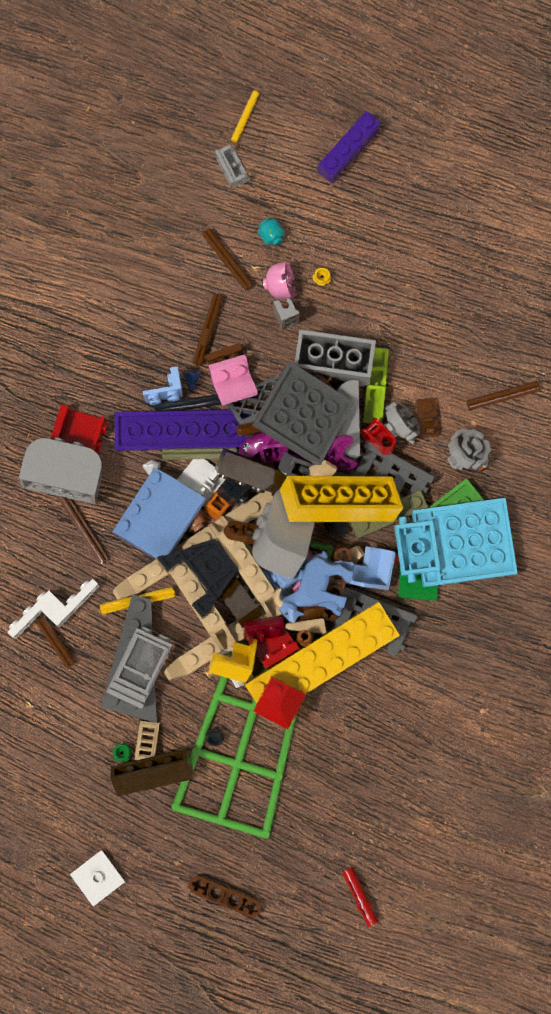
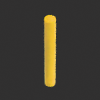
M252 92L231 141L238 142L258 99L259 92Z

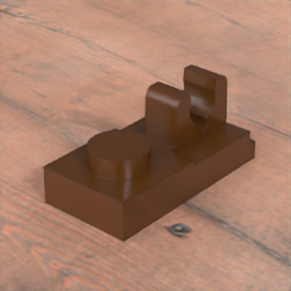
M240 343L204 355L205 362L211 365L238 357L243 354Z
M435 398L416 400L420 438L439 436Z

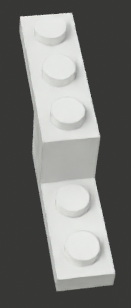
M93 579L90 582L88 580L85 581L80 587L81 591L77 595L73 594L66 601L68 603L66 606L50 591L41 593L36 599L38 602L33 607L29 606L22 613L24 616L19 621L15 620L9 626L10 630L8 633L16 640L42 612L60 628L100 586Z

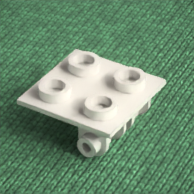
M193 459L177 481L205 497L206 501L202 505L205 506L225 479L220 478L215 467L205 459Z

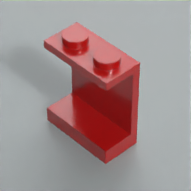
M61 404L50 439L60 438L65 440V443L70 444L78 442L97 453L101 450L103 441L100 440L102 434H106L108 423H106L104 416H101V418L70 410L68 406Z

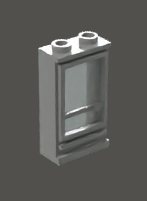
M141 626V629H135L106 693L141 709L172 646L169 643V638L160 634L158 637L151 635L152 630Z

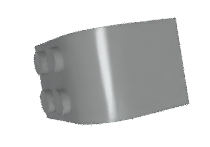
M299 330L294 364L312 376L319 374L326 380L331 377V383L342 385L350 380H359V387L367 386L370 383L376 340Z
M42 438L33 441L27 447L19 474V482L23 489L63 496L96 505L102 481V465L98 454L94 450L84 447L81 443L73 442V444L65 443V440L60 438H54V440Z
M280 490L275 493L270 503H266L263 515L260 514L257 519L256 525H258V529H255L252 539L255 540L252 554L255 561L262 568L292 580L307 557L315 522H289Z

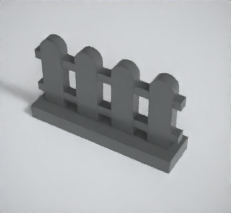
M368 441L364 445V448L367 449L365 454L360 453L359 457L362 459L355 471H350V474L353 476H366L371 465L374 464L379 467L374 477H387L389 473L396 476L394 483L398 494H400L406 482L411 484L412 487L408 495L420 490L426 493L428 490L425 487L427 482L431 484L435 478L393 454L382 455ZM377 455L383 458L381 463L375 460ZM393 465L400 467L398 472L392 469ZM410 474L417 477L415 481L408 478Z
M345 587L343 593L347 597L345 606L342 608L341 615L331 621L335 623L333 629L349 620L353 610L362 612L373 604L380 602L400 635L387 643L389 645L388 653L395 656L399 653V650L404 651L405 646L402 645L407 631L411 632L413 627L409 626L410 622L415 623L417 615ZM356 600L364 603L363 606L355 605ZM392 615L400 617L399 621L392 620Z

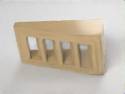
M323 618L287 623L285 625L288 630H306L311 633L326 634Z
M140 721L134 760L156 756L160 723ZM143 728H155L154 732L143 731ZM143 735L154 736L153 740L142 739ZM142 743L152 744V748H150V747H142L141 744H142ZM150 751L151 755H143L140 752Z

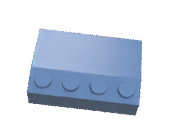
M154 467L112 532L123 541L157 559L158 556L173 552L206 501V498Z

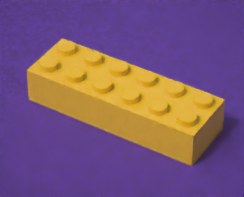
M287 476L280 488L289 522H394L403 509L393 477Z

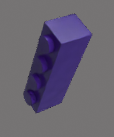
M366 111L318 164V173L332 184L378 133L381 122Z

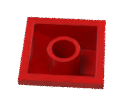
M271 676L253 712L289 729L306 694Z

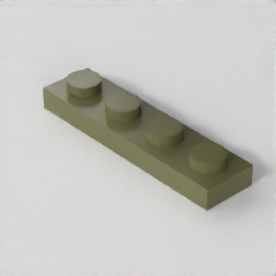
M421 490L400 499L403 509L394 522H351L357 538L360 539L399 522V517L408 518L412 516L413 510L427 509L428 506Z

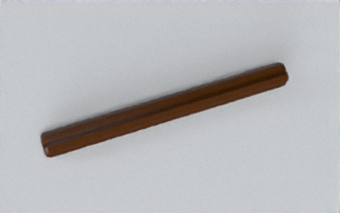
M56 496L98 563L103 564L107 562L109 557L73 501L63 496Z

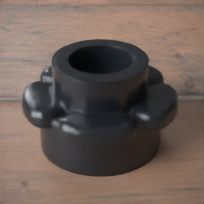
M217 728L206 732V741L211 746H219L225 739L224 734Z

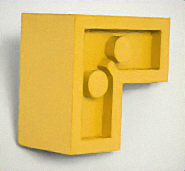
M253 639V644H250V646L234 642L230 657L213 652L208 673L246 683L253 671L257 639Z

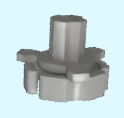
M394 401L386 406L388 422L384 426L395 437L399 435L413 444L415 437L420 434V425L415 417L407 420L413 415L412 412L399 401Z
M462 428L456 431L451 437V442L448 444L451 455L447 460L453 469L460 470L463 467L469 469L471 466L475 470L479 467L486 468L489 462L488 454L491 451L489 441L484 440L481 443L480 441L484 435L475 429L467 430Z

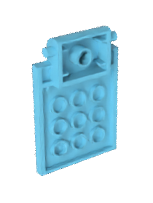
M506 498L413 510V523L407 524L406 517H399L400 525L394 526L401 576H407L408 583L416 582L415 575L421 574L423 588L518 574Z

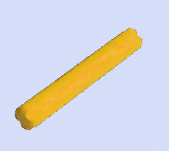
M173 587L136 596L156 602L175 597V590ZM131 597L101 604V613L107 614L129 608Z

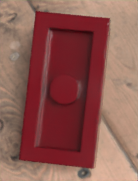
M275 617L244 622V639L246 638L250 644H253V639H260V642H264V638L283 636V618Z

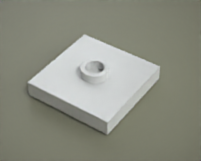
M102 850L70 874L92 906L98 904L125 883V880Z

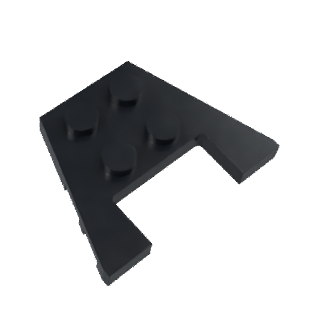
M216 539L157 557V561L166 573L184 562L207 591L206 594L192 603L193 608L202 619L206 617L238 572V567Z

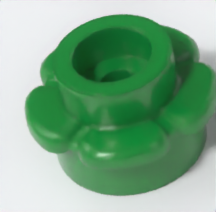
M120 743L113 748V757L118 762H127L132 755V750L127 744Z

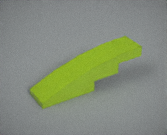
M375 348L370 383L366 386L363 423H372L374 418L379 419L381 422L383 421L389 349Z

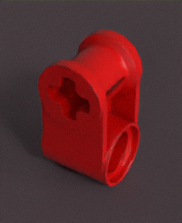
M374 418L366 429L363 428L360 431L362 436L382 455H390L394 451L396 438L379 419ZM387 441L391 443V446L386 447L382 442Z

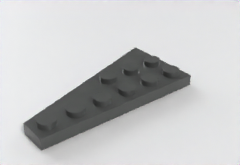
M132 594L101 707L157 723L156 681L142 709L106 693L135 629H141V626L152 630L151 635H153L152 600ZM137 638L125 665L152 677L155 670L153 644ZM125 668L122 669L119 678L143 689H146L150 681Z

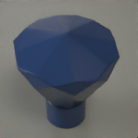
M193 369L183 372V376L188 383V390H196V383L201 376V372Z

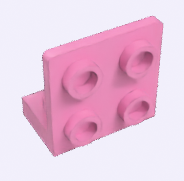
M245 354L208 365L213 386L222 405L258 395L256 386L249 373Z

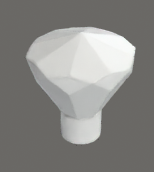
M152 460L143 464V468L148 475H150L154 467L159 470L161 466L160 462Z

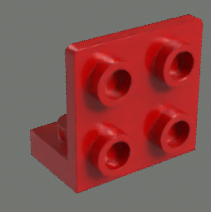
M284 626L283 636L264 638V642H260V639H257L255 654L265 670H268L299 651V647Z

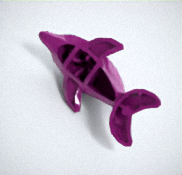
M258 432L248 437L240 445L238 452L277 468L285 451L300 456L264 432ZM347 434L335 438L323 460L335 465L337 471L355 468L358 465L355 459L343 455L347 447L354 441V438Z

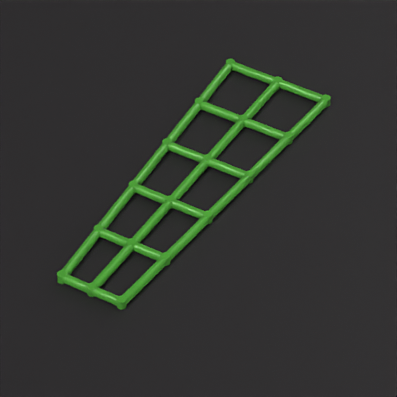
M310 540L309 547L325 551L328 557L327 561L331 560L334 551L332 545ZM311 633L312 642L314 640L315 633ZM247 640L240 642V644L250 646ZM262 667L261 673L266 671L264 667ZM221 676L190 756L193 770L198 757L233 766L219 814L217 816L181 805L190 780L180 783L171 808L179 813L258 837L268 838L297 713L289 729H285L276 771L243 762L257 714L253 712L256 702L254 699L251 703L222 694L228 678ZM219 701L250 710L235 759L202 749L206 739V732L210 728ZM240 769L274 779L263 829L226 818Z

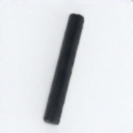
M214 394L158 403L154 405L155 411H184L222 404L218 395Z

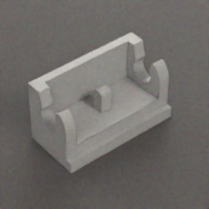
M232 145L215 151V158L231 189L250 181Z
M287 298L288 308H282L279 300L273 302L274 314L281 330L299 324V311L295 309L289 298Z

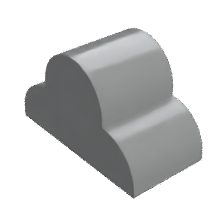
M350 380L336 389L337 392L355 403L335 438L346 434L351 435L354 441L347 447L343 455L356 459L360 456L359 380Z

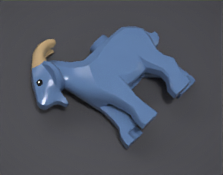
M322 551L321 554L312 555L305 563L304 569L300 568L297 579L300 580L298 591L284 599H280L281 588L275 591L274 602L291 623H294L298 616L304 615L302 612L297 611V607L322 606L340 616L347 597L326 591L329 577L339 575L347 583H351L354 563L327 561L328 557L325 551Z

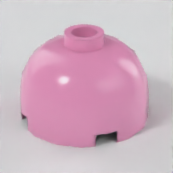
M287 261L272 265L266 273V278L263 279L265 290H268L274 298L279 300L295 297V287H292L294 275L291 265Z

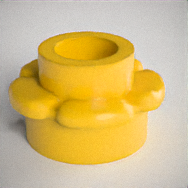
M318 268L315 270L313 280L319 286H325L326 283L328 284L331 281V273L326 268Z

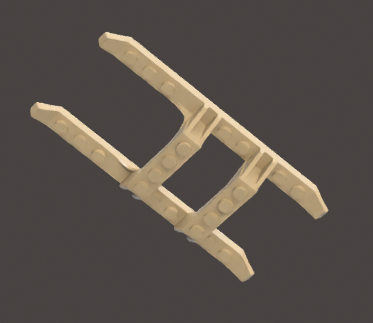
M267 491L257 494L225 516H221L220 519L176 546L172 552L174 553L177 550L180 551L192 545L216 539L238 567V572L261 606L258 608L261 616L254 621L283 615L274 602L276 590L271 586L244 543L228 539L224 535L223 530L228 522L232 520L251 523L258 519L259 515L263 514L266 503H270L273 498L271 496L272 493ZM360 546L349 549L351 552L350 562L357 564L365 553ZM342 552L337 556H339L340 561H342V558L346 557L347 555L344 552ZM157 559L126 578L113 590L117 600L132 597V594L139 595L171 575L192 608V603L206 594V592L184 562L166 573ZM333 575L335 579H339L340 577H342L339 575ZM290 588L289 595H291V594L294 593L291 588ZM214 605L204 619L193 608L210 638L177 658L165 669L164 674L168 680L192 674L210 662L213 652L218 653L232 647L234 642L240 643L243 641L244 628L240 626L237 620L227 626Z

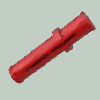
M352 867L342 872L358 906L357 910L361 912L367 927L378 923L379 921L371 907L372 903L366 897L354 868Z

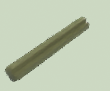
M223 448L236 453L237 448L162 449V459H219Z

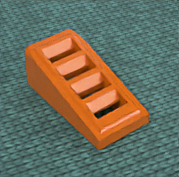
M216 492L206 503L204 511L218 520L225 514L230 505ZM216 499L220 500L225 506L217 502Z

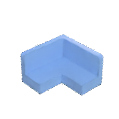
M366 546L363 565H353V575L349 584L389 590L395 551Z

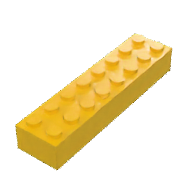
M377 602L245 683V686L256 704L271 676L306 694L400 635L380 602Z

